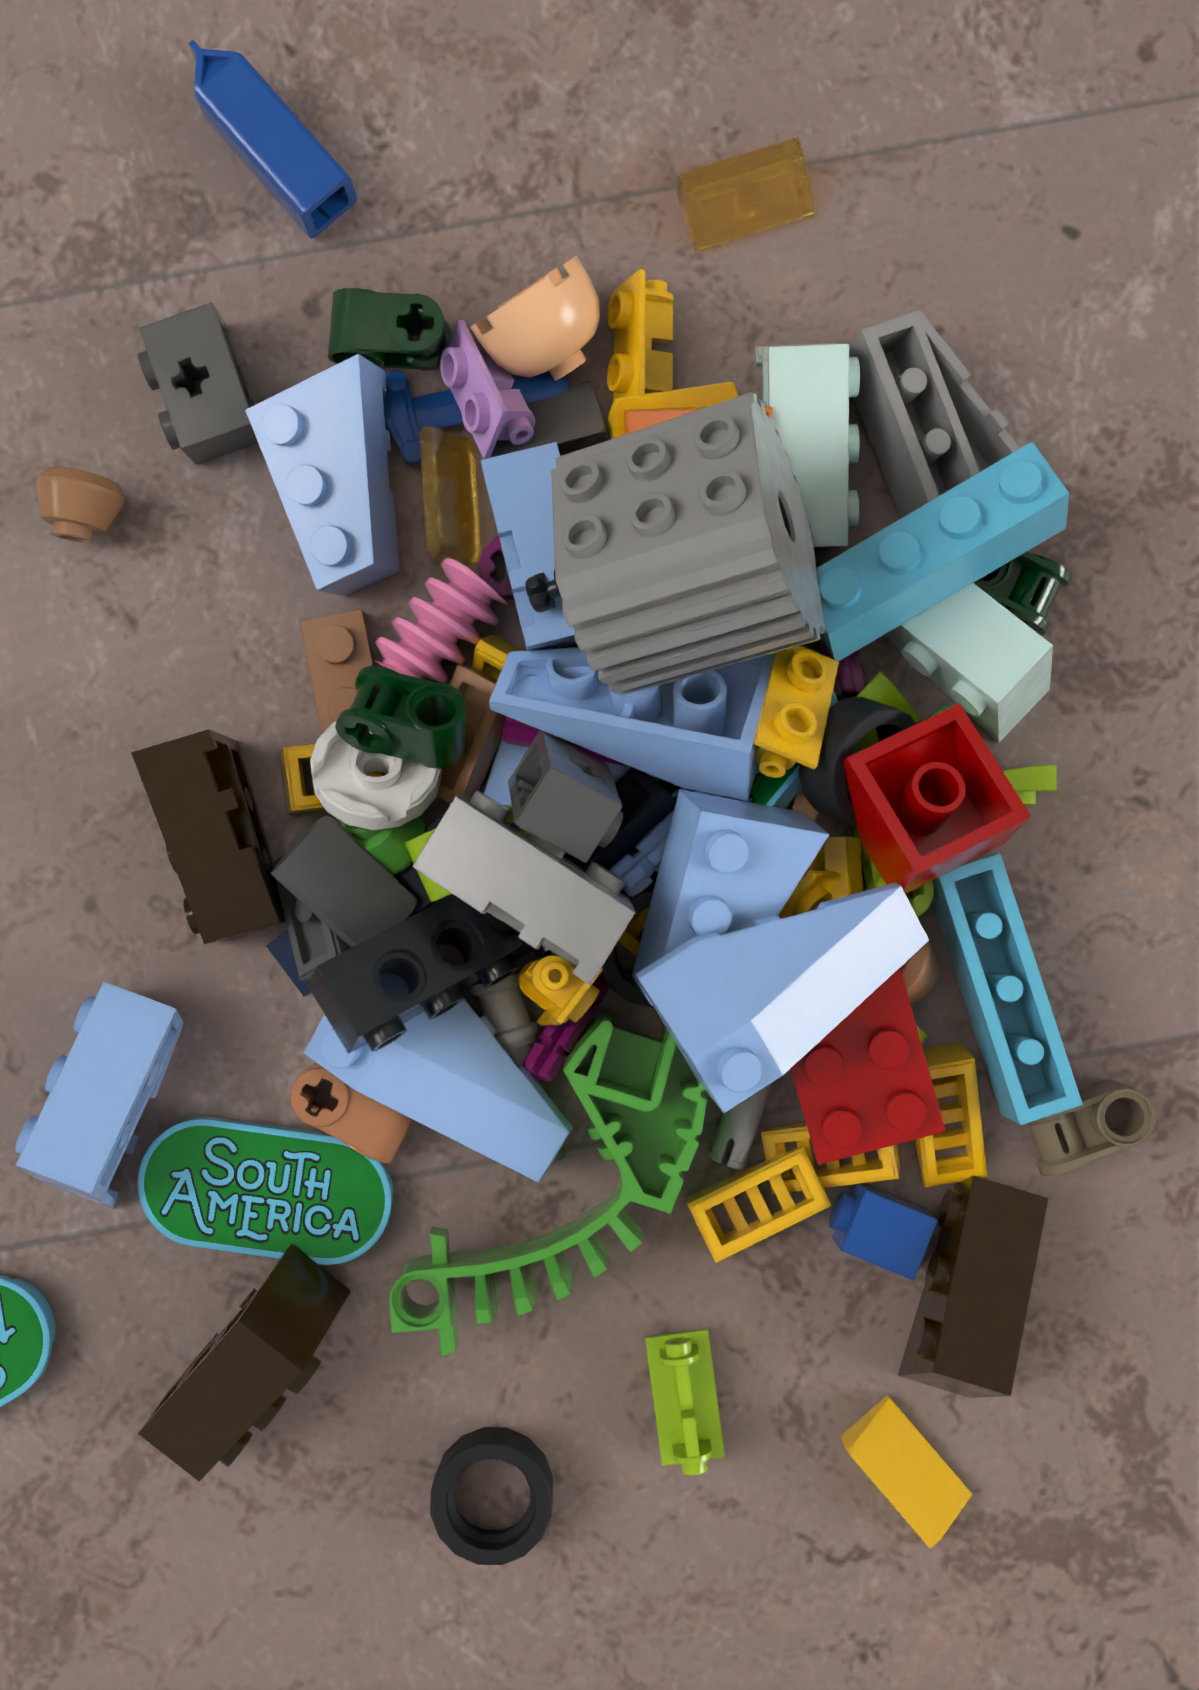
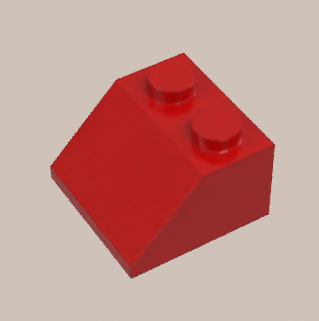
M960 703L847 757L843 762L861 843L886 885L896 882L902 887L905 894L1005 844L1031 818L1028 810Z

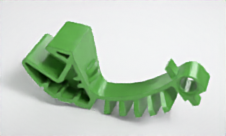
M603 1010L582 1033L573 1050L565 1059L563 1071L592 1120L586 1129L592 1140L603 1139L597 1149L603 1160L614 1159L618 1165L621 1174L619 1186L604 1201L577 1220L546 1235L516 1244L485 1250L450 1253L448 1229L433 1226L430 1231L432 1255L419 1256L406 1263L390 1291L391 1333L438 1329L441 1357L454 1352L458 1344L454 1278L475 1276L477 1324L492 1323L498 1307L500 1288L495 1273L510 1270L517 1316L533 1311L537 1301V1281L530 1266L531 1263L544 1260L551 1286L557 1301L570 1295L573 1287L572 1267L563 1252L564 1250L578 1244L587 1266L595 1279L610 1264L607 1247L596 1234L598 1230L609 1224L630 1252L639 1246L645 1238L641 1226L623 1210L630 1201L671 1214L684 1182L682 1171H688L699 1145L697 1135L702 1133L707 1099L703 1093L705 1089L697 1080L664 1023L659 1040L614 1027L611 1012ZM416 1279L427 1280L437 1289L439 1299L429 1305L418 1304L409 1297L406 1284Z

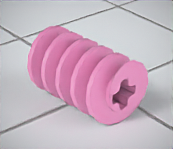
M445 558L441 563L442 569L450 581L449 583L432 577L428 578L424 583L433 602L430 603L416 597L411 598L408 602L417 621L414 623L400 617H395L391 622L401 639L399 643L384 637H379L375 641L384 658L383 662L375 660L379 665L400 674L424 680L428 678L447 684L450 679L441 664L442 660L446 659L463 665L466 661L457 642L462 639L477 645L481 637L473 624L476 620L496 626L499 622L489 604L493 600L508 605L507 602L471 569L451 558Z

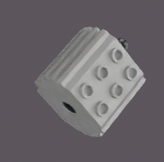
M750 392L556 458L557 468L551 470L555 553L554 580L549 581L544 572L536 574L526 581V591L532 608L540 613L554 608L555 597L560 596L567 624L569 627L573 626L575 630V642L580 651L587 653V663L592 671L598 670V679L604 685L609 684V690L614 694H631L821 640L820 634L825 633L811 526L806 518L800 488L796 476L792 473L788 454L782 447V440L778 430L774 429L773 419L769 412L765 413V405L761 399L757 400V394Z

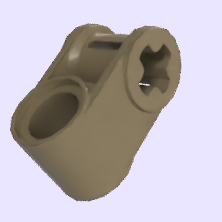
M1113 1080L1100 1081L1079 1089L1083 1105L1026 1123L1030 1125L1041 1155V1159L1037 1162L1041 1175L1051 1176L1074 1171L1086 1166L1095 1159L1144 1142L1153 1132L1156 1116L1153 1105L1139 1091ZM1118 1098H1126L1130 1106L1129 1117L1122 1125L1108 1128L1105 1121L1107 1107Z

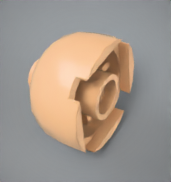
M577 255L563 264L569 274L567 277L563 278L558 268H555L486 316L492 327H490L485 317H482L470 326L482 348L496 365L512 375L528 378L549 371L556 381L587 360L581 349L596 334L600 319L599 299L592 281Z

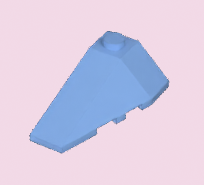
M579 647L512 651L507 656L490 697L489 705L490 710L679 787L748 801L759 765L755 759L757 745L753 744L774 653L631 694L619 695V693L614 694L609 690V684L604 685L598 679V670L592 671L587 663V653L580 651Z
M895 882L821 902L815 910L781 919L774 915L755 920L756 926L719 935L715 931L693 937L635 974L697 1080L723 1113L783 1076L929 941L899 884Z
M391 973L379 976L380 985L388 994L396 997L409 995L408 985L400 976ZM465 999L451 1010L432 1020H429L426 1013L423 1012L403 1023L407 1032L391 1044L375 1052H372L368 1044L348 1054L324 1014L304 1051L306 1056L355 1091L538 1183L543 1179L574 1129L530 1072L527 1071L526 1067L517 1066L493 1036L497 1033V1030L485 1015L479 1018Z

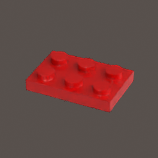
M899 968L790 1068L818 1165L946 1132L901 968Z

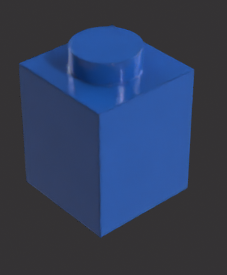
M860 1183L853 1184L850 1193L842 1191L839 1194L831 1212L829 1227L835 1229L832 1238L841 1251L914 1281L938 1219L924 1206L870 1184Z

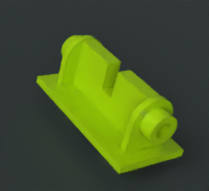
M708 1328L646 1336L645 1342L662 1466L681 1464L682 1473L685 1475L705 1473L708 1470L707 1461L709 1459L725 1457Z

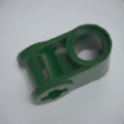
M343 288L333 292L328 359L339 364L360 354L380 368L419 369L426 371L440 367L442 353L446 347H449L453 333L445 321L440 307L429 296L418 293H381L360 288ZM422 325H429L432 329L423 330L421 333ZM420 335V341H413L410 336Z
M1027 551L987 574L984 581H975L973 583L1039 635L1043 636L1049 626L1045 619L1059 588L1068 586L1072 574L1059 563Z
M367 666L359 671L355 682L357 694L350 709H346L339 714L335 725L338 735L347 744L363 752L381 753L436 769L453 766L463 758L468 744L466 703L463 695L455 687L446 683L432 682L400 674L383 666Z

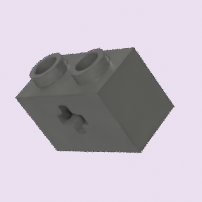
M212 302L139 327L146 351L138 353V360L150 388L153 391L160 389L167 410L158 413L165 437L173 450L181 448L198 465L258 443L245 411L254 406V402L227 325ZM204 378L200 382L202 394L192 397V394L196 392L194 381Z
M539 730L508 780L515 825L586 863L597 845L605 848L613 840L623 820V812L620 811L623 806L609 766L564 739Z

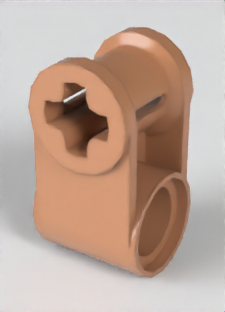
M316 1062L310 1065L298 1077L291 1089V1107L300 1120L343 1141L358 1153L382 1163H392L413 1122V1119L355 1091ZM322 1079L333 1083L330 1094L334 1098H330L324 1106L314 1101L317 1091L311 1087H316Z

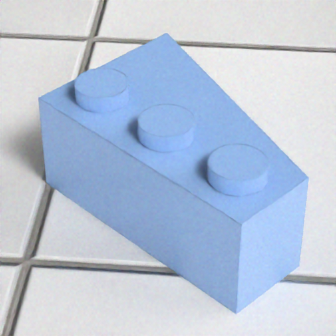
M360 354L245 410L316 589L340 596H348L400 572L394 491L390 490L387 459V452L391 451L390 431L385 429L383 391H387L385 370Z
M557 442L480 460L527 651L560 649L577 644L575 642V630L573 626H568L563 614L560 596L555 597L554 608L540 613L532 608L526 591V581L536 574L544 572L549 581L554 580L555 553L551 470L557 468L556 458L560 457Z
M679 789L632 977L650 1005L653 1006L636 978V973L693 937L715 931L719 935L756 926L755 920L774 915L778 916L830 834L803 812Z
M103 981L97 996H88L78 1011L74 1023V1031L78 1032V1036L68 1056L60 1055L50 1069L45 1084V1091L50 1094L39 1117L32 1115L26 1121L18 1136L15 1151L20 1154L16 1166L45 1184L113 1209L120 1190L109 1187L124 1152L132 1155L136 1151L141 1134L134 1132L149 1098H156L184 1025V1021L177 1009Z

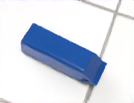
M192 40L188 44L196 60L195 97L206 121L310 239L315 238L356 202L357 197L351 178L242 54L233 51L201 49Z

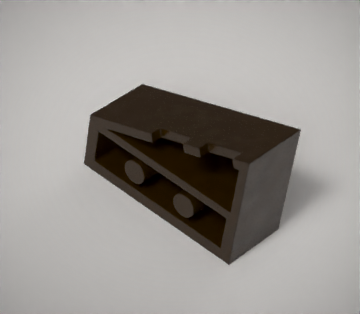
M208 729L131 752L165 840L169 861L174 871L178 874L186 898L183 900V906L192 932L195 935L201 934L204 944H210L286 922L276 880L271 874L273 871L272 862L274 861L238 741Z
M974 1175L954 1184L953 1189L949 1188L946 1191L938 1216V1224L942 1228L935 1251L927 1267L925 1285L898 1376L969 1398L1011 1396L1048 1198Z
M291 1243L278 1259L277 1264L257 1291L254 1288L241 1303V1310L219 1334L216 1333L167 1391L138 1434L199 1482L219 1461L226 1467L230 1466L252 1437V1433L249 1431L251 1426L253 1425L258 1430L263 1431L286 1401V1397L282 1395L283 1392L288 1388L295 1395L298 1394L314 1375L321 1364V1360L313 1354L351 1290Z

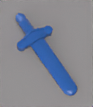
M393 370L386 376L385 429L390 431V435H392L400 449L405 463L411 467H417L425 460V452L420 434L463 424L462 413L451 389L411 398L406 375L400 370ZM549 371L530 378L512 375L514 383L511 389H519L526 403L562 394L570 388V379L567 374L556 381Z

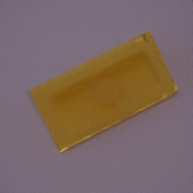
M792 138L687 171L678 177L676 194L695 252L812 216L815 212L804 153L799 138Z
M432 426L422 427V431H419L427 554L436 567H442L441 563L445 558L459 561L465 566L477 565L481 556V538L474 444L468 438Z

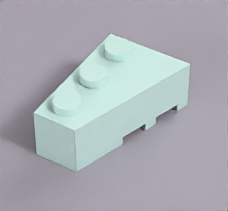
M842 343L755 346L756 366L762 365L763 404L766 407H773V426L779 432L782 447L788 454L792 473L796 476L800 488L806 518L811 526L813 547L848 546V529H857L859 523L857 490H848L849 464L858 463L860 450L858 425L849 424V398L858 397L860 388L858 357H849V344Z
M974 583L884 634L900 650L902 656L915 670L930 678L956 704L960 703L964 711L998 744L1050 690L1053 645Z

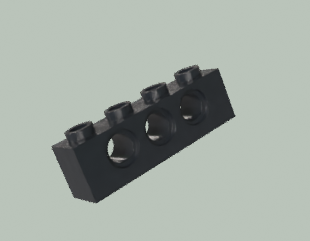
M453 894L316 966L308 987L348 1054L368 1044L372 1052H375L404 1035L407 1029L403 1023L423 1012L426 1013L429 1020L437 1018L463 1001L464 998L460 993L462 990L478 981L482 983L485 989L498 984L518 969L515 963L516 960L532 951L535 952L538 959L553 952L542 945L539 949L533 948L518 938L520 934L518 930L517 935H507L500 932L493 924L490 913L486 912V914L479 912ZM450 944L456 947L463 956L464 964L455 966L443 961L438 955L436 945ZM387 973L400 976L408 985L409 995L396 997L388 994L380 985L379 976Z

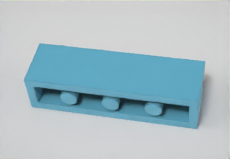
M1033 442L1028 443L816 568L825 633L820 634V639L834 660L840 661L1066 529L1069 492Z
M983 854L932 880L934 885L933 909L1001 1115L1019 1125H1023L1083 1105L1001 854Z

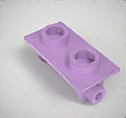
M458 320L449 347L444 349L441 356V376L444 384L450 387L460 408L466 430L472 434L483 459L491 457L497 440H510L515 445L528 442L534 435L535 417L528 408L520 390L511 389L514 383L512 374L496 365L482 348L477 338L472 337L465 321Z

